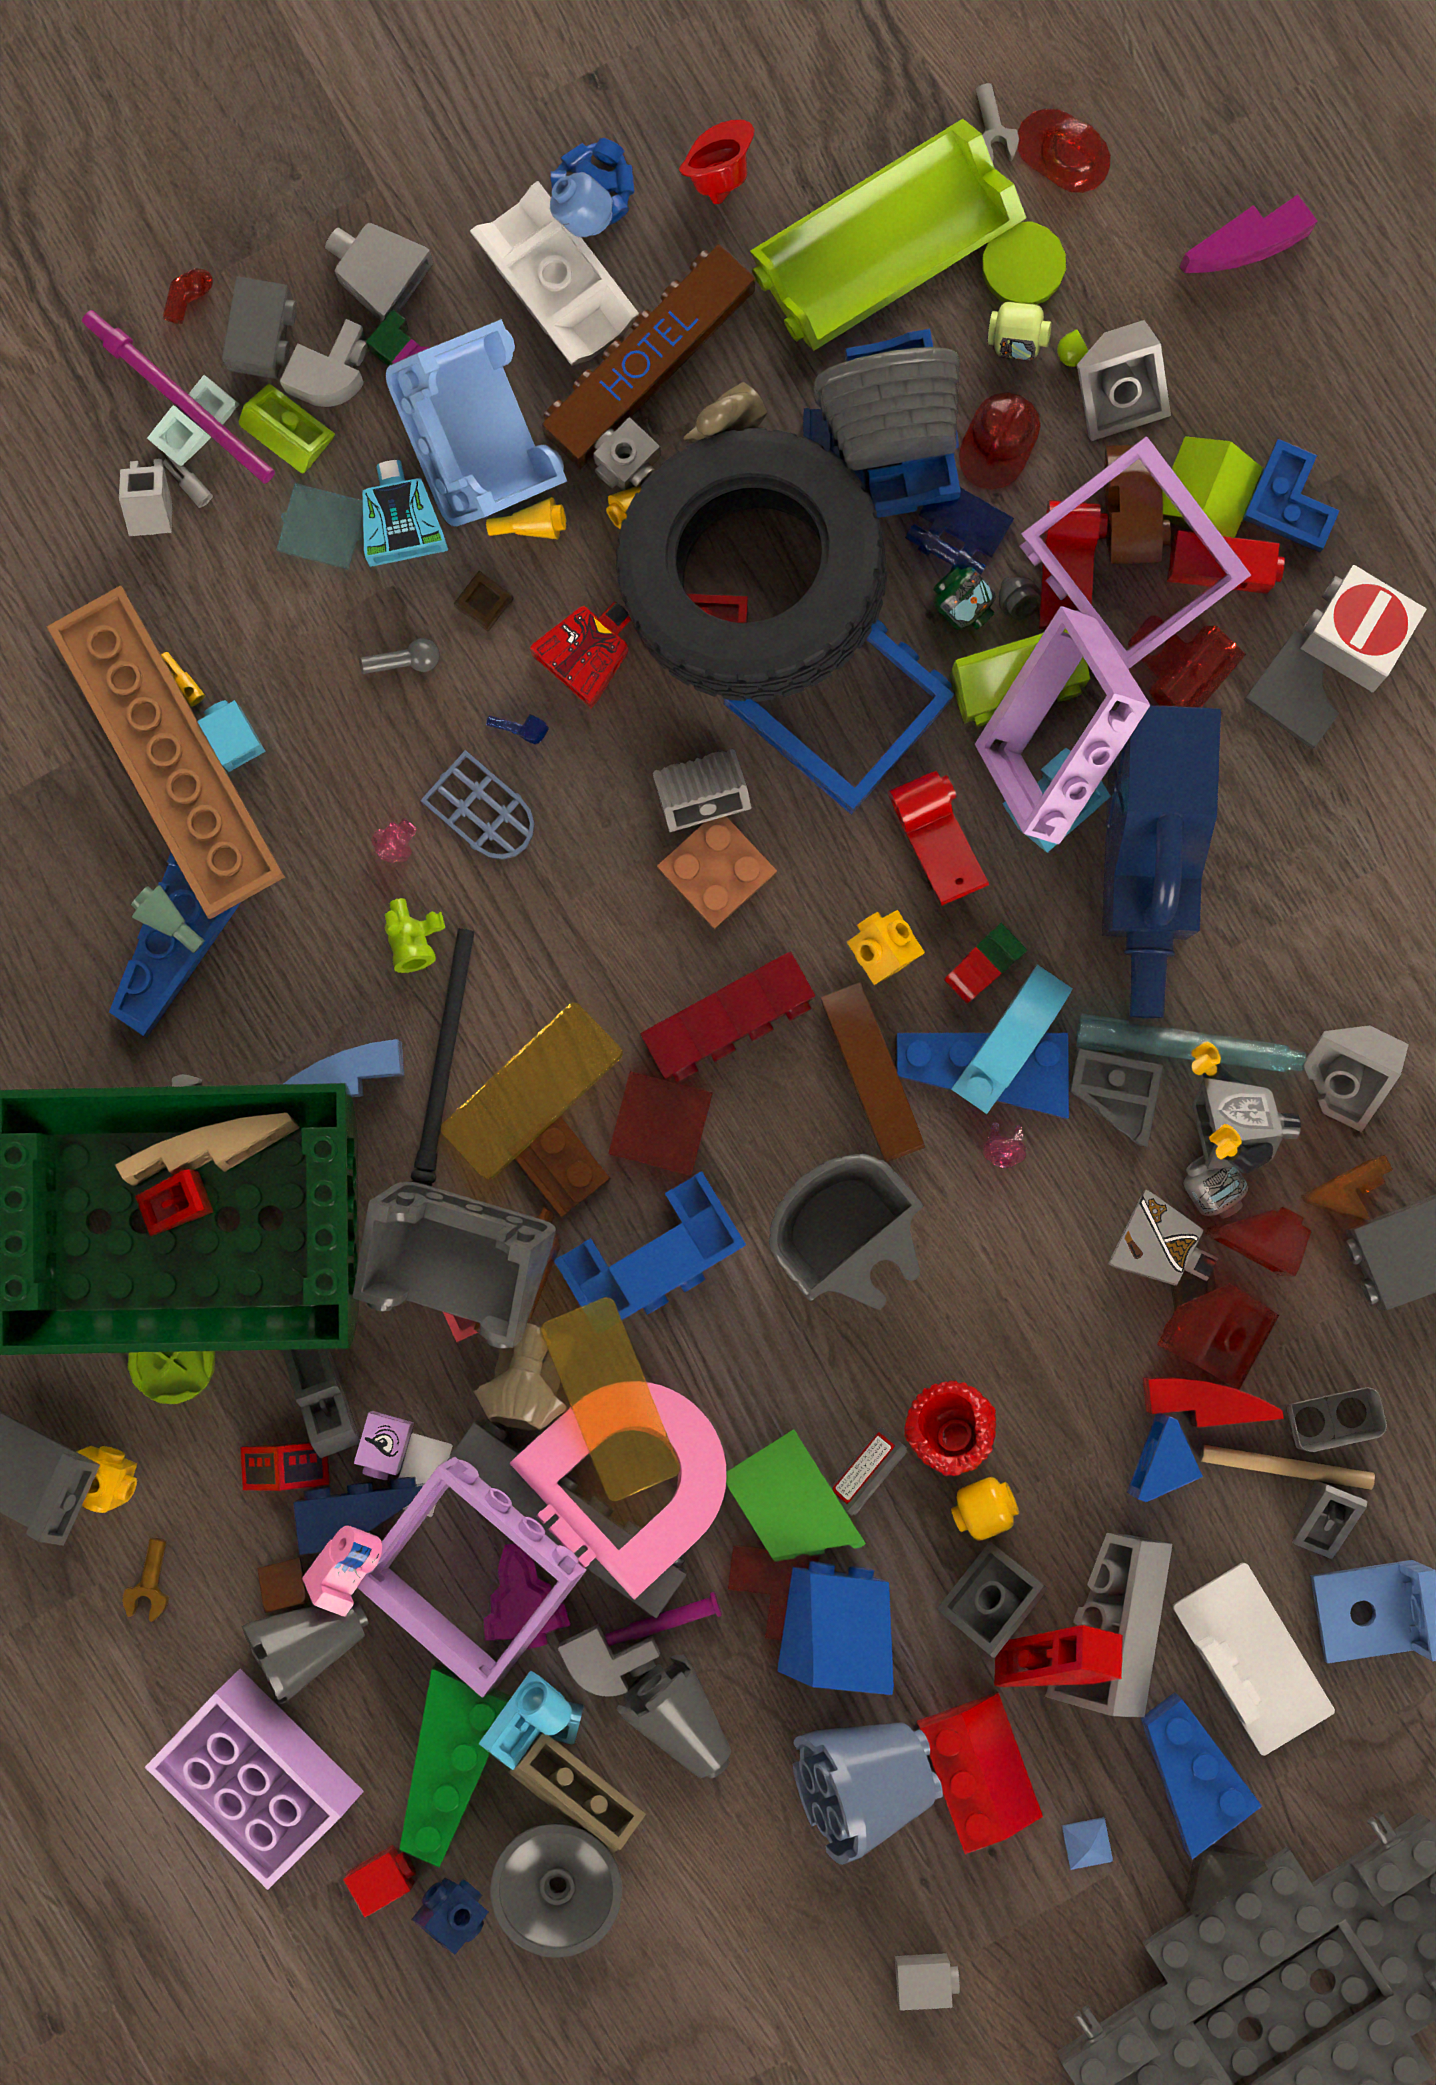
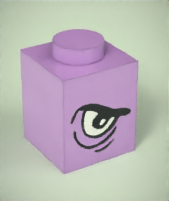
M375 1411L369 1412L354 1464L364 1466L363 1474L382 1480H387L389 1474L397 1475L400 1473L414 1422Z

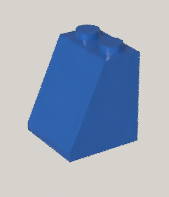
M815 1561L809 1562V1569L793 1567L777 1671L815 1688L892 1695L894 1683L889 1582L874 1577L875 1570L859 1566H849L848 1573L835 1572V1565Z

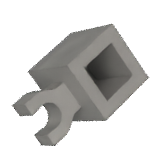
M154 459V466L140 467L138 461H130V469H120L119 501L129 536L171 533L173 503L162 459Z

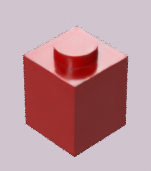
M391 1845L348 1870L343 1880L365 1918L410 1892L415 1883L412 1877L416 1875V1871L408 1855L404 1851L398 1854L395 1846Z

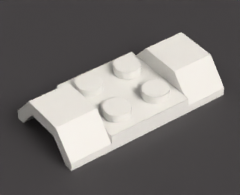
M539 181L531 185L518 204L495 221L477 225L470 232L546 335H549L571 366L590 361L609 347L615 340L621 338L632 326L639 313L584 240L571 234L553 218L550 211L551 197Z

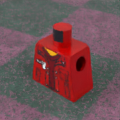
M615 601L599 618L583 605L530 646L531 654L592 709L629 652L627 643L618 634L631 621L628 612Z

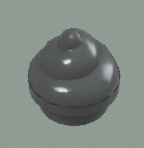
M1004 578L999 592V606L1005 615L1012 616L1016 620H1022L1031 616L1039 608L1041 597L1039 596V588L1030 578Z

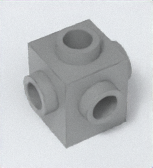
M630 417L616 431L612 428L608 429L594 446L597 449L594 452L595 464L598 466L595 469L596 474L609 487L614 488L618 485L623 491L631 488L633 485L637 488L641 486L655 470L652 465L661 457L660 446Z

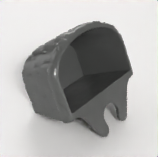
M941 347L889 351L843 362L829 367L817 376L814 383L815 403L821 407L823 421H827L829 434L832 433L834 447L838 446L839 458L843 459L847 464L848 470L852 469L855 471L955 453L960 385V359L956 351Z
M851 1154L844 1157H836L804 1174L784 1195V1199L779 1202L774 1211L775 1215L770 1226V1251L780 1267H782L784 1272L810 1302L820 1294L832 1291L843 1294L874 1309H881L886 1304V1296L871 1283V1270L876 1263L889 1260L899 1267L906 1280L914 1281L919 1277L920 1269L910 1233V1224L914 1215L924 1205L918 1200L917 1196L898 1173H895L892 1167L884 1160H878L876 1157L867 1154Z

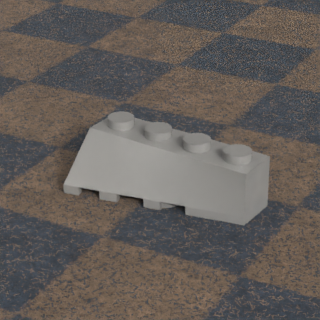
M1106 1533L1087 1584L1091 1589L1084 1607H1078L1073 1623L1077 1626L1086 1625L1123 1635L1122 1679L1096 1684L1051 1685L1048 1687L1045 1697L1110 1716L1145 1717L1173 1544L1140 1536Z

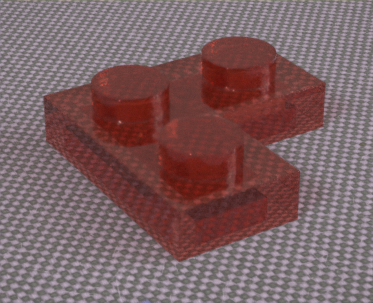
M733 1544L728 1589L769 1594L770 1600L765 1638L782 1640L792 1568L809 1569V1562H819V1555L801 1554L794 1559L774 1562L766 1548Z

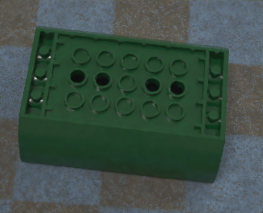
M346 1083L0 1090V1355L343 1349L351 1346L355 1336L360 1303L359 1300L353 1299L359 1263L358 1131L352 1096ZM288 1113L298 1124L299 1129L225 1172L213 1160L194 1170L200 1173L214 1211L213 1213L150 1236L149 1232L139 1233L134 1229L132 1217L140 1209L135 1196L168 1179L173 1174L166 1167L133 1187L123 1180L115 1164L162 1141L201 1127L239 1118ZM228 1206L235 1208L240 1214V1224L235 1230L230 1232L221 1229L217 1220L219 1212ZM268 1206H276L283 1213L282 1225L273 1231L265 1229L260 1221L262 1211ZM98 1209H104L111 1216V1226L103 1234L95 1233L89 1225L90 1216Z

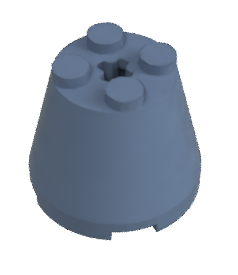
M905 1723L814 1730L794 1739L793 1743L796 1749H800V1761L793 1763V1771L802 1805L811 1827L817 1825L821 1834L826 1836L830 1844L826 1845V1852L838 1864L843 1865L863 1857L929 1809L936 1799L943 1796L941 1782L938 1776L931 1771L927 1755L930 1754L927 1737L920 1729L913 1732Z

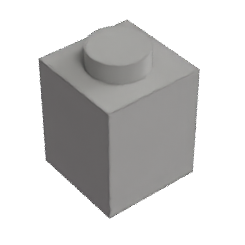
M947 1953L895 1956L899 2010L952 2008V1994L960 1993L958 1966L950 1967Z

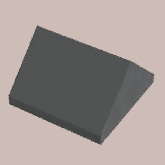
M989 1541L938 1606L937 1610L990 1656L995 1658L1048 1588Z

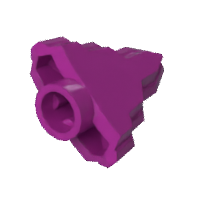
M515 1543L504 1545L498 1565L500 1586L490 1596L491 1613L483 1619L485 1641L511 1640L512 1642L552 1590L551 1584L538 1578L533 1558ZM565 1603L560 1604L527 1649L547 1645L546 1633L571 1626Z

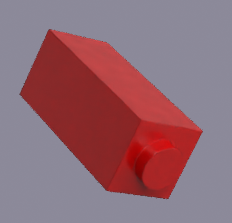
M1177 531L1171 543L1167 582L1211 587L1226 575L1195 533ZM1223 536L1251 574L1250 577L1233 590L1268 594L1275 586V582H1281L1285 558L1278 556L1280 543Z

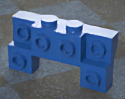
M930 329L912 331L886 341L846 348L845 360L847 362L860 357L895 350L933 347ZM958 433L956 434V448H959ZM954 453L900 462L897 466L868 470L867 479L877 518L917 511V506L960 498L961 489Z
M702 1171L665 1193L682 1221L681 1224L610 1267L592 1238L554 1260L597 1335L641 1308L644 1309L647 1315L669 1302L665 1295L679 1285L685 1293L706 1280L702 1273L704 1270L746 1246Z

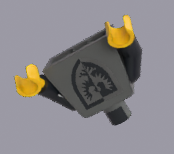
M1206 1041L1191 1051L1192 1056L1196 1059L1192 1062V1071L1197 1075L1203 1074L1204 1077L1192 1108L1207 1169L1235 1167L1240 1172L1248 1174L1273 1160L1282 1139H1297L1299 1137L1301 1128L1299 1115L1297 1113H1278L1272 1091L1265 1087L1249 1085L1232 1077L1220 1064L1221 1057L1219 1051L1212 1043Z

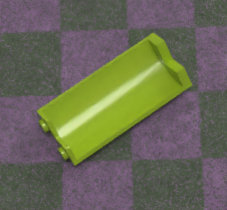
M962 118L750 250L757 267L752 269V273L764 292L770 289L787 317L784 319V323L792 338L796 342L803 339L815 351L1025 220L1026 215L1015 185L994 168L982 133Z

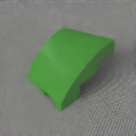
M794 1429L726 1472L728 1488L774 1562L794 1559L801 1554L810 1556L824 1554L827 1548L850 1545L855 1549L866 1544Z

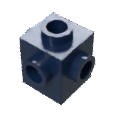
M445 1877L441 1883L437 1882L427 1890L422 1898L423 1905L411 1920L443 1948L456 1954L465 1942L472 1941L480 1933L484 1925L483 1919L489 1911L478 1903L482 1894L464 1879L457 1884Z

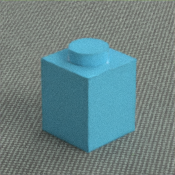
M224 700L210 706L204 711L206 717L197 721L220 763L228 772L266 752L242 708L235 700L229 704Z

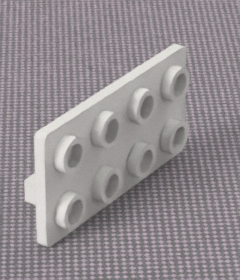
M1240 1563L1173 1604V1610L1261 1755L1269 1754L1335 1713L1334 1707L1248 1564Z

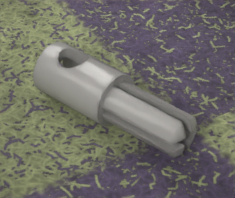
M168 456V459H165L163 464L178 480L179 486L199 508L209 503L213 497L210 491L194 473H190L184 465H178Z

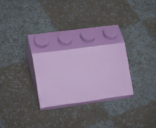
M241 1669L213 1694L145 1766L267 1890L343 1816L364 1792Z

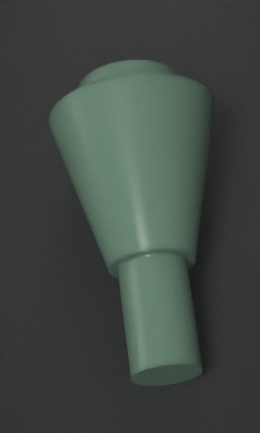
M160 885L154 890L149 886L145 887L132 902L131 906L136 909L132 918L170 937L174 936L192 953H195L205 942L203 938L184 923V918Z

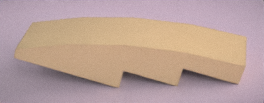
M288 1113L239 1118L201 1127L162 1141L115 1164L123 1180L133 1187L166 1167L171 1174L175 1175L186 1169L196 1170L213 1160L225 1172L299 1129V1126Z

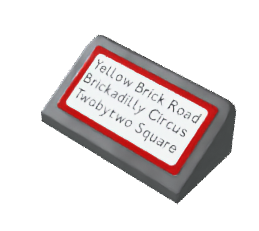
M884 1428L877 1429L831 1486L844 1510L851 1516L858 1513L907 1453V1448Z

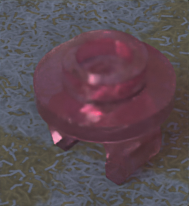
M403 818L399 825L393 821L385 830H376L371 837L376 854L390 863L407 861L412 854L408 842L415 835L417 828L406 818Z
M994 1122L990 1130L989 1140L983 1147L984 1157L1000 1168H1010L1022 1162L1026 1158V1146L1021 1142L1023 1137L1022 1127L1016 1125L1013 1137L1006 1138L1000 1136L999 1123Z

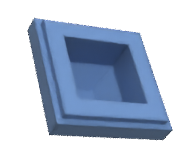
M1104 1817L1062 1825L1070 1870L1113 1862Z

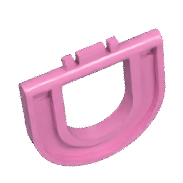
M640 1381L610 1384L585 1395L510 1462V1465L548 1505L536 1517L545 1524L551 1517L556 1516L558 1520L548 1530L564 1547L573 1553L582 1546L585 1547L586 1552L578 1558V1563L585 1568L596 1558L634 1600L708 1530L720 1509L726 1488L727 1475L724 1451L714 1427L704 1413L694 1403L674 1390L661 1385ZM622 1431H642L658 1438L672 1453L678 1471L677 1488L670 1503L618 1550L558 1485V1482L606 1438Z

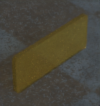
M571 1003L441 1125V1132L484 1179L492 1180L622 1058L623 1051L578 1003Z
M604 1297L545 1321L541 1325V1334L607 1498L612 1501H619L676 1476L680 1471V1465L614 1301L611 1298Z

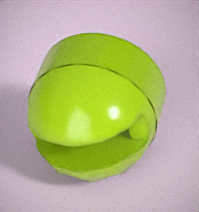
M1077 329L1065 335L1059 341L1057 347L1060 360L1070 367H1077V364L1089 351Z

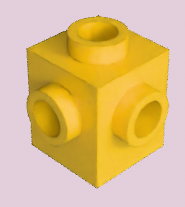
M898 910L883 918L879 912L869 916L857 925L860 933L847 941L858 963L863 967L874 985L899 972L925 954L913 935L910 926L904 921Z
M89 1446L76 1451L100 1464L82 1504L84 1508L98 1513H106L131 1499L137 1485V1478L133 1477L137 1467L136 1462L124 1458L125 1453L121 1450L108 1446H101L100 1448Z

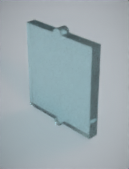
M294 483L287 512L281 515L284 524L277 551L349 570L356 542L362 539L360 527L363 519V500Z

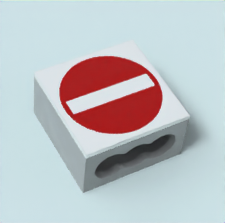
M1353 565L1343 579L1335 576L1322 596L1328 603L1322 612L1315 609L1306 622L1302 631L1309 635L1300 649L1369 691L1374 692L1391 672L1427 609Z

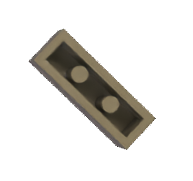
M543 1733L536 1737L515 1769L507 1771L569 1823L584 1828L597 1837L609 1848L611 1853L622 1849L646 1815L551 1736Z

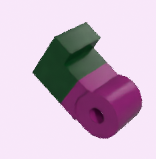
M394 309L391 310L366 341L369 352L388 367L430 347H421L405 334L409 330L407 321Z

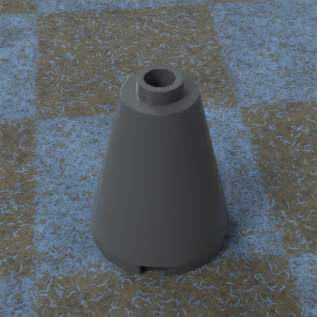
M356 1601L346 1616L313 1605L251 1621L243 1625L242 1629L260 1670L263 1671L267 1681H270L267 1683L278 1704L281 1705L290 1700L365 1637L362 1628L369 1625L360 1604Z
M684 1654L669 1657L674 1663L673 1665L663 1669L658 1663L654 1668L640 1676L628 1688V1692L623 1695V1698L627 1701L625 1707L618 1704L617 1710L626 1722L696 1777L703 1778L708 1776L710 1779L715 1778L728 1767L731 1748L692 1663L688 1661Z

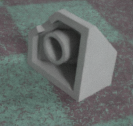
M1370 1025L1324 1031L1303 1065L1308 1078L1314 1081L1319 1094L1318 1102L1323 1114L1362 1132L1400 1077L1409 1044Z

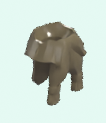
M527 1323L523 1338L513 1348H499L494 1379L473 1391L489 1421L498 1422L506 1427L518 1428L524 1431L536 1429L543 1431L555 1419L563 1415L568 1409L556 1397L561 1383L563 1367L566 1365L569 1353L574 1346L575 1338L563 1333H554L551 1339H549L544 1328ZM549 1348H550V1351H549V1353H548V1355H547V1358H546L545 1362L543 1363L542 1360L544 1359V1357H545L547 1351H548Z

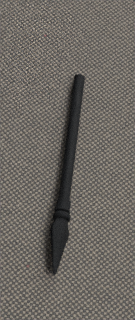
M458 928L420 1149L417 1150L414 1163L416 1170L411 1172L412 1182L431 1187L432 1183L436 1180V1175L433 1173V1171H436L438 1154L436 1151L475 931Z

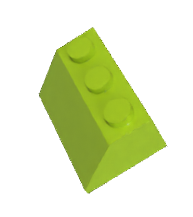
M1044 633L955 660L949 677L964 724L975 721L976 726L987 725ZM1082 657L1058 695V702L1081 695V688L1085 687L1089 682V669L1084 657Z

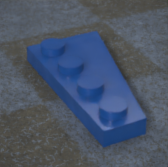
M171 852L167 860L169 863L162 882H159L158 886L160 885L184 918V923L203 938L205 942L195 953H192L174 936L170 937L143 923L137 938L139 942L132 960L128 961L109 1013L147 1038L241 904L240 902L214 918L209 919Z
M897 1033V1074L900 1078L950 1090L990 1033ZM1045 1033L997 1101L1069 1119L1068 1033Z

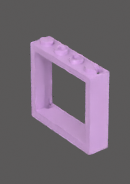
M1147 436L1021 533L1026 541L1020 545V548L1034 566L1043 562L1052 574L1046 579V582L1058 598L1062 600L1068 596L1078 608L1077 612L1097 619L1128 669L1251 576L1250 572ZM1139 459L1226 575L1126 651L1040 538V535Z
M1060 606L975 743L1023 834L1055 844L1061 843L1150 707V703L1097 619ZM1082 657H1084L1107 696L1043 794L1021 753ZM1120 701L1121 703L1116 711L1111 710L1115 702ZM995 739L1003 741L1001 744H993Z
M453 1457L435 1469L382 1541V1553L377 1566L371 1572L366 1573L357 1588L483 1698L505 1678L585 1573L586 1569L578 1563V1558L571 1550L564 1546H558L545 1535V1530L540 1523L530 1517L523 1516L516 1510L505 1493L491 1488L479 1478L478 1471L470 1463ZM448 1487H451L558 1580L497 1662L389 1568Z

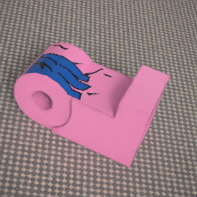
M344 1526L336 1533L302 1578L314 1606L342 1616L347 1615L354 1605L351 1595L366 1573L371 1572L380 1560L382 1542L378 1536L351 1526Z

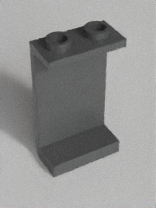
M0 1411V1513L28 1528L26 1535L36 1541L64 1546L100 1464Z

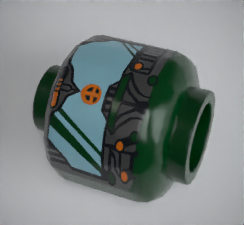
M958 566L954 567L933 588L937 593L933 600L935 608L957 630H963L970 625L977 630L995 613L990 606L995 601L996 592L972 567L962 570Z

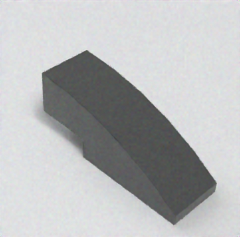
M331 1349L282 1350L295 1399L301 1407L310 1443L318 1456L323 1458L360 1444L353 1414Z

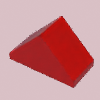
M191 1169L180 1171L135 1196L150 1236L214 1212L200 1173Z

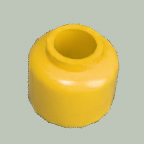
M987 1477L959 1489L956 1497L958 1506L951 1508L959 1531L968 1530L970 1535L979 1541L1011 1529L1014 1524V1516L1019 1514L1016 1500L1008 1483L1000 1484L994 1477Z

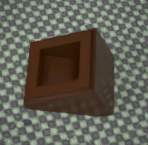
M300 1557L257 1568L265 1613L306 1603L310 1600L309 1593L302 1580L305 1574Z

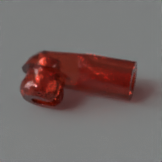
M195 268L174 278L169 287L162 318L171 323L183 324L187 304L209 292L213 285L212 275L205 269Z

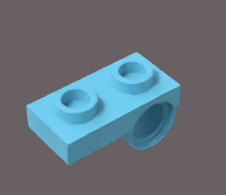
M530 1671L481 1739L479 1745L504 1765L514 1770L540 1732L545 1735H554L565 1728L571 1717V1706L564 1699L565 1697L542 1677Z

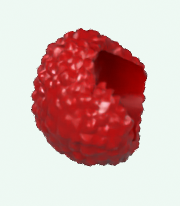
M945 1381L939 1384H932L930 1388H924L922 1393L916 1396V1400L912 1401V1407L908 1410V1416L906 1417L904 1436L910 1447L925 1465L935 1469L937 1472H941L944 1476H956L969 1470L977 1469L982 1461L988 1458V1454L992 1452V1445L996 1437V1410L980 1391L972 1386H968L965 1382Z

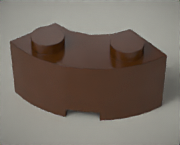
M1134 445L1105 446L1104 469ZM1138 459L1104 485L1106 513H1108L1106 545L1110 564L1162 562V547L1170 545L1171 528L1170 521L1163 520L1162 489Z

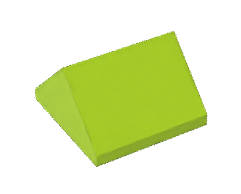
M1185 436L1172 470L1220 534L1225 537L1235 538L1263 467L1231 441ZM1162 491L1163 520H1169L1173 524L1193 531Z

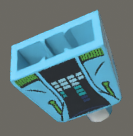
M400 460L379 463L376 468L380 486L367 488L362 493L364 554L369 566L372 567L448 551L445 537L422 479L416 478L405 481Z

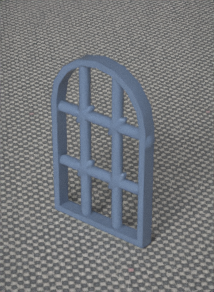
M466 750L446 772L441 774L440 779L420 800L465 839L473 850H477L489 858L504 860L515 857L527 848L533 837L535 823L532 812L523 799H521V795L514 793ZM466 757L487 775L480 784L477 781L475 783L457 768ZM452 773L473 790L464 802L462 799L459 801L442 786ZM491 780L496 782L514 798L507 807L505 805L501 807L483 791ZM436 791L458 808L449 819L428 802ZM476 797L479 800L482 798L500 814L491 825L489 822L485 824L467 808ZM519 803L528 814L529 830L510 814ZM461 814L463 817L466 815L484 831L476 842L453 824ZM503 821L505 823L510 822L527 837L524 843L516 850L495 832ZM488 838L490 841L494 839L509 853L494 854L484 850L481 846Z

